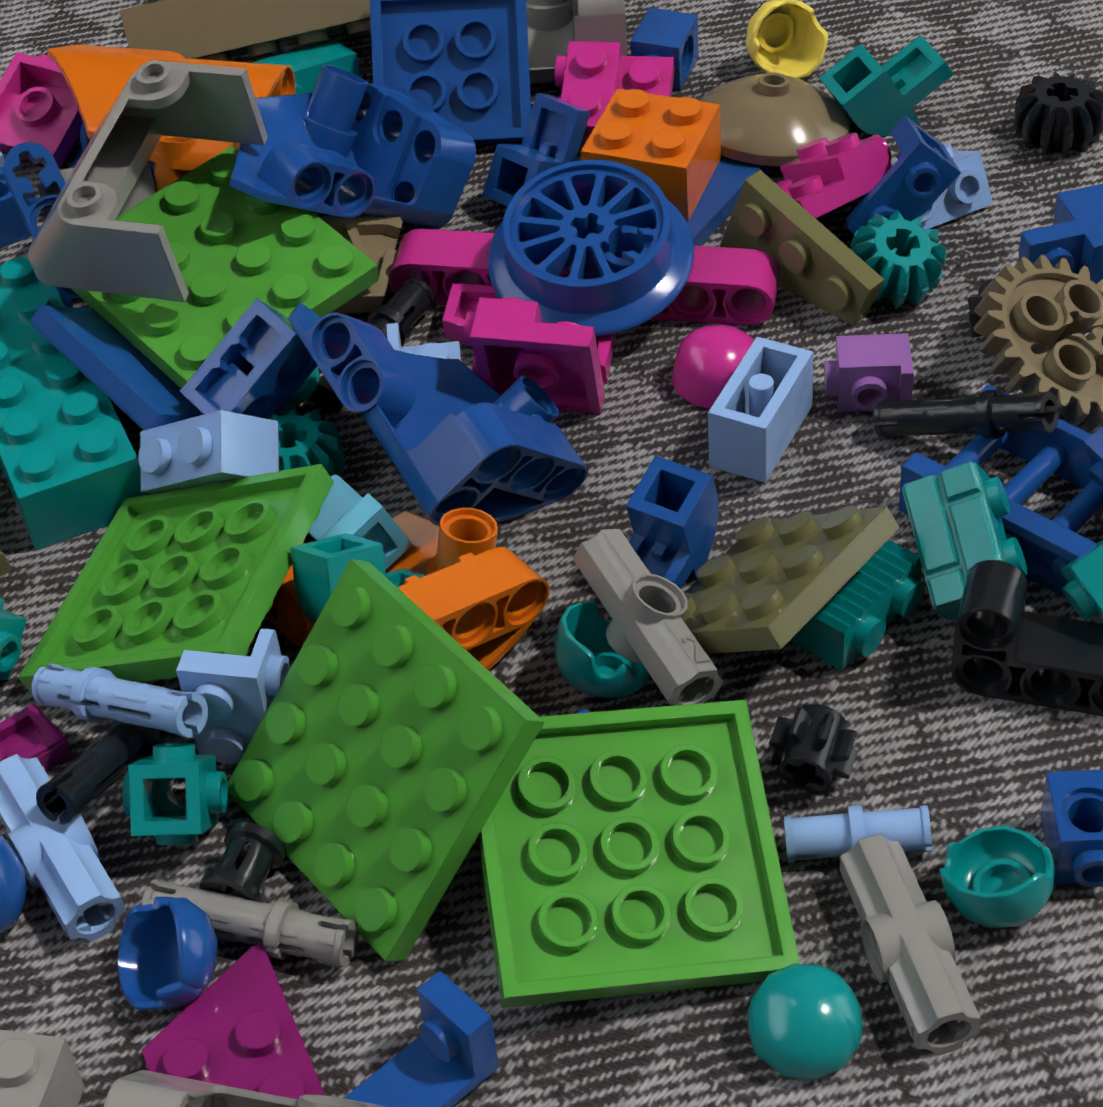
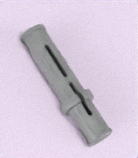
M157 878L150 882L151 889L146 888L141 905L153 904L156 897L187 898L209 914L217 939L251 946L263 943L264 951H266L267 955L276 959L284 960L289 955L302 956L345 968L350 963L349 957L353 958L357 946L358 926L354 920L327 917L299 910L298 904L292 901L281 899L276 901L275 904L261 903L200 888L195 889Z

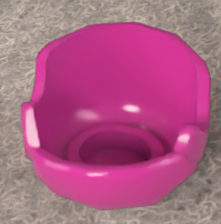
M724 324L700 327L689 333L678 347L671 377V383L677 394L695 406L711 409L755 339L736 327Z

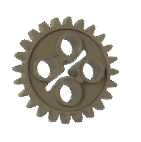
M1040 255L1033 264L1026 257H1021L1014 267L1010 264L1005 265L980 294L983 299L975 307L974 312L981 319L974 326V331L987 337V339L978 349L981 353L996 357L997 361L989 369L992 374L1006 373L1011 379L1004 389L1007 393L1018 390L1023 391L1025 394L1052 392L1058 404L1055 406H1045L1044 411L1059 410V414L1064 416L1065 422L1077 427L1084 421L1090 432H1096L1103 425V279L1097 284L1090 281L1089 268L1085 265L1077 274L1072 273L1066 258H1061L1052 267L1045 255Z

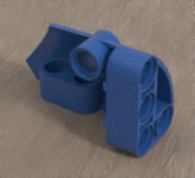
M326 64L322 66L312 93L256 98L268 139L265 145L240 144L229 186L265 202L344 218H353L360 214L374 217L400 216L403 223L432 229L443 228L449 223L476 157L474 139L465 130L404 92L370 84L351 72Z
M302 302L294 308L288 317L289 322L341 403L348 410L362 415L422 510L434 525L439 526L442 516L448 511L457 508L482 510L491 515L496 522L512 519L571 495L586 480L588 468L561 429L551 423L559 415L556 404L548 393L532 379L521 376L500 395L459 359L414 355L394 350L383 332L375 325L337 312L319 317Z

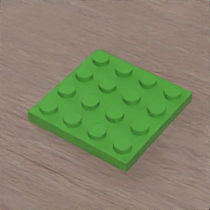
M233 146L228 147L122 213L116 219L118 221L163 225L189 292L185 302L72 289L181 389L256 298L287 318L300 302L319 317H323L328 313H332L379 281L377 264L314 212L265 202L229 186L238 150Z
M316 464L125 498L20 673L19 680L32 694V681L35 673L40 667H47L49 663L78 671H83L89 667L103 668L111 671L116 678L132 682H143L178 677L176 669L184 650L246 656L266 613L272 607L273 599L289 568L292 566L291 547L302 545L334 483L323 465Z
M350 559L228 781V793L258 825L269 829L281 839L289 859L345 919L354 920L357 923L358 933L385 961H405L545 722L374 565L367 561Z
M746 700L540 716L545 723L478 835L501 1008L761 982L775 971L793 963H800Z

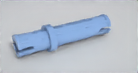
M49 663L47 667L42 666L37 670L32 681V695L39 705L68 709L73 711L78 718L95 723L109 718L191 738L193 733L199 734L203 730L208 718V705L206 699L201 694L181 692L146 683L116 678L111 671L103 668L89 667L83 671H78Z

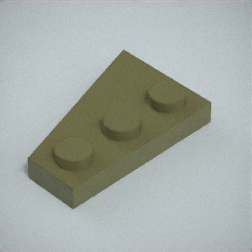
M761 170L745 179L719 247L765 251L772 255L779 263V286L852 326L867 316L885 279Z

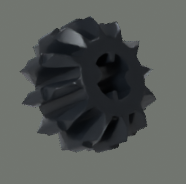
M1053 72L1050 78L1034 76L1031 84L1020 88L1019 96L1016 98L1013 122L1015 135L1024 139L1026 148L1040 147L1043 155H1047L1050 152H1059L1066 157L1070 150L1080 153L1087 152L1089 144L1099 142L1100 134L1103 132V92L1096 89L1095 81L1078 80L1076 73L1068 77L1060 76L1056 72Z

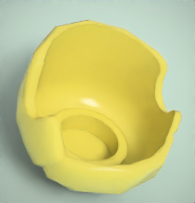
M770 0L763 3L748 21L746 48L755 65L763 72L780 73L801 79L810 76L822 63L828 44V33L817 21L814 10L802 1Z

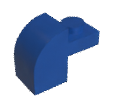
M536 93L522 144H497L482 196L508 206L517 191L539 173L560 164L579 161L576 159L591 111L548 94Z
M1103 184L1057 193L1054 224L1021 232L1018 261L1021 257H1026L1033 264L1040 255H1045L1052 267H1054L1061 258H1066L1072 273L1077 274L1085 265L1089 268L1090 281L1097 284L1102 280Z
M655 455L626 504L634 532L629 543L651 574L667 578L682 589L688 577L698 580L696 572L706 563L711 551L719 514L717 491L713 475Z

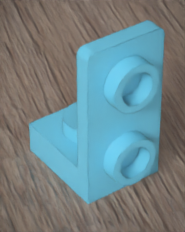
M331 476L334 483L308 534L316 541L348 533L382 543L386 570L412 544L385 508L369 493L362 498L340 476Z

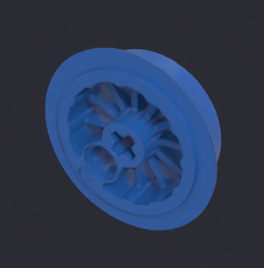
M572 161L539 173L525 183L513 196L506 209L504 220L497 228L490 244L488 273L491 285L499 299L516 297L525 301L538 302L542 323L555 324L568 321L580 326L594 327L595 336L609 335L636 327L650 320L674 301L690 276L694 261V243L691 231L683 215L666 199L662 190L650 177L633 167L614 161ZM543 260L538 265L533 264L534 262ZM567 267L570 275L567 278L559 277L558 275Z

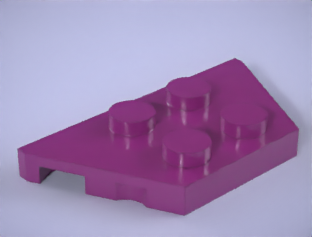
M263 943L254 945L141 1050L148 1071L298 1100L300 1095L305 1094L325 1095L268 955L264 951Z

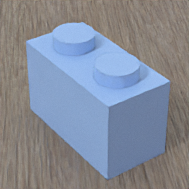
M756 337L708 412L709 467L764 483L767 482L812 407L813 351Z
M218 410L140 431L138 459L141 468V492L153 494L279 471L278 421Z

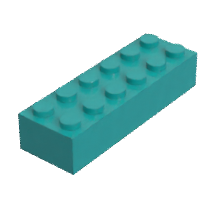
M27 256L13 258L0 265V467L33 547L37 551L110 525L125 498L147 495V493L141 492V468L138 457L109 397L32 327L33 324L30 321L39 305L65 306L55 286L46 285L38 280Z

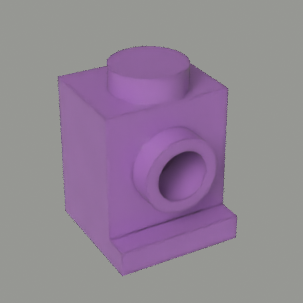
M908 333L836 336L835 360L824 362V386L826 397L836 396L838 412L874 411L879 400H912L914 372Z

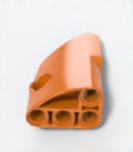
M70 45L47 49L48 57L56 63L72 92L88 139L90 140L132 74L141 65L152 60L246 68L255 98L296 94L295 76L290 65L185 58L179 53L172 51L92 45ZM162 135L148 160L154 162L156 192L228 147L233 146L239 150L241 143Z
M475 508L450 510L442 516L439 526L431 523L429 519L407 510L392 517L412 545L385 570L386 573L405 568L425 574L426 576L421 578L413 575L404 579V585L398 588L487 670H490L523 636L541 613L550 594L548 583L511 550L505 547L496 548L497 522L491 515ZM291 566L273 599L272 607L265 617L289 641L296 646L302 647L315 624L308 619L298 602L293 566Z

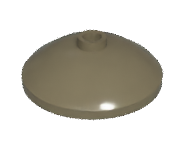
M780 73L745 76L719 85L699 100L720 104L721 155L750 164L782 166L799 158L796 149L800 146L825 137L830 142L849 134L850 130L848 114L831 95L801 79Z

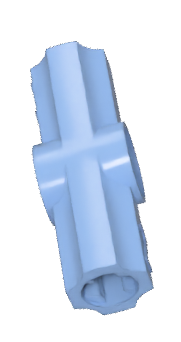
M16 754L0 762V819L9 832L7 838L11 848L22 860L25 876L34 890L41 888L51 910H53L63 931H66L70 940L84 938L91 942L113 931L114 924L126 910L120 894L98 859L99 854L95 842L81 814L79 813L71 822L64 825L59 824V816L54 822L48 820L40 811L36 801L37 790L50 780L44 766L40 764L37 757L28 759Z

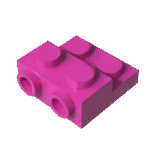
M569 41L567 56L558 55L556 57L555 84L556 87H562L561 98L558 99L591 111L579 151L585 145L616 89H639L650 94L672 97L675 72L674 57L622 56L620 42Z
M16 52L0 80V151L8 154L13 147L20 143H37L49 150L58 168L61 169L80 135L83 120L62 72L48 55L40 54L38 57ZM28 156L22 157L23 159L30 160Z
M855 132L830 142L827 137L817 139L796 149L799 158L780 166L785 180L779 181L776 184L816 219L870 192L892 167L891 151L887 142L879 135L859 140Z
M479 297L476 311H468L464 324V342L467 347L473 348L472 371L500 395L521 376H526L548 393L556 404L558 411L590 414L602 413L605 391L594 327L580 326L568 321L555 324L542 323L538 302L525 301L516 297H504L502 299Z

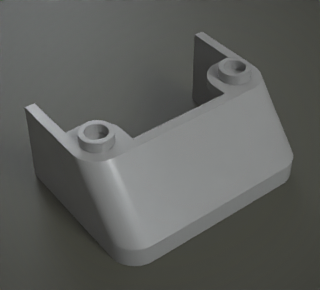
M152 60L141 65L132 74L97 127L29 247L28 259L40 282L56 287L179 302L186 301L189 292L163 225L118 221L116 219L162 135L265 145L268 135L246 68Z

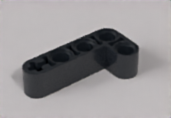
M985 560L969 568L954 633L951 673L957 685L965 691L979 696L1103 716V624L1026 612L1027 580L1022 571L1011 563L1001 560Z

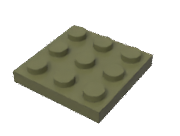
M851 505L828 514L812 515L811 512L805 511L789 519L770 521L767 517L755 519L736 533L735 539L737 542L724 555L709 560L696 572L698 580L684 592L688 600V608L682 619L706 654L782 649L900 527L888 506L858 510L856 506Z

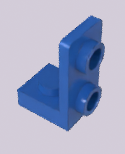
M905 115L890 131L900 149V152L896 155L898 161L845 219L848 230L854 234L860 229V226H867L868 221L873 218L875 213L884 216L888 220L890 215L897 209L904 220L912 221L918 216H922L961 174L945 146Z
M439 971L417 989L423 1023L419 1026L421 1035L344 1098L387 1107H453L499 1068L492 1017Z

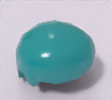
M587 600L568 606L560 618L555 638L557 667L563 679L580 692L604 698L628 697L646 686L650 674L644 665L624 658L609 645L606 638V629L611 620L600 616L597 602Z
M1007 825L977 829L958 843H949L946 849L944 868H940L939 872L949 901L966 920L988 928L1018 927L1035 918L1042 910L1052 894L1055 866L1050 849L1043 846L1031 833Z
M793 963L769 974L751 998L747 1012V1027L754 1053L783 1077L815 1081L841 1070L852 1058L853 1053L858 1050L863 1034L861 1007L852 988L839 974L817 964Z

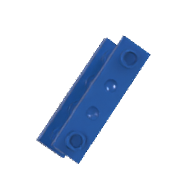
M987 384L981 390V392H984L985 390H997V388H994ZM1058 418V424L1053 432H1006L1000 439H984L980 433H977V436L947 465H941L915 452L901 465L899 511L908 515L901 489L906 483L930 475H940L941 471L968 462H976L981 467L999 448L1029 461L1004 486L1010 505V514L1001 516L1006 538L1015 537L1022 549L1027 565V575L1025 577L1065 597L1062 587L1069 582L1060 570L1097 544L1076 533L1103 506V491L1093 482L1087 472L1092 467L1084 441L1092 434ZM1052 474H1055L1083 489L1053 520H1050L1022 506V504Z

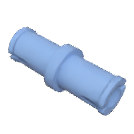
M862 805L848 806V813L794 818L784 816L788 863H793L796 860L840 857V855L852 849L859 839L882 834L884 838L890 841H899L904 852H932L931 826L927 805L920 806V808L863 812Z

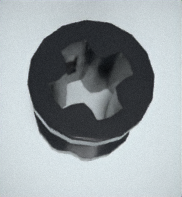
M246 821L235 822L225 834L224 842L226 849L214 870L208 871L203 875L199 888L262 902L260 890L270 870H275L281 866L287 852L285 845L276 834L261 825Z

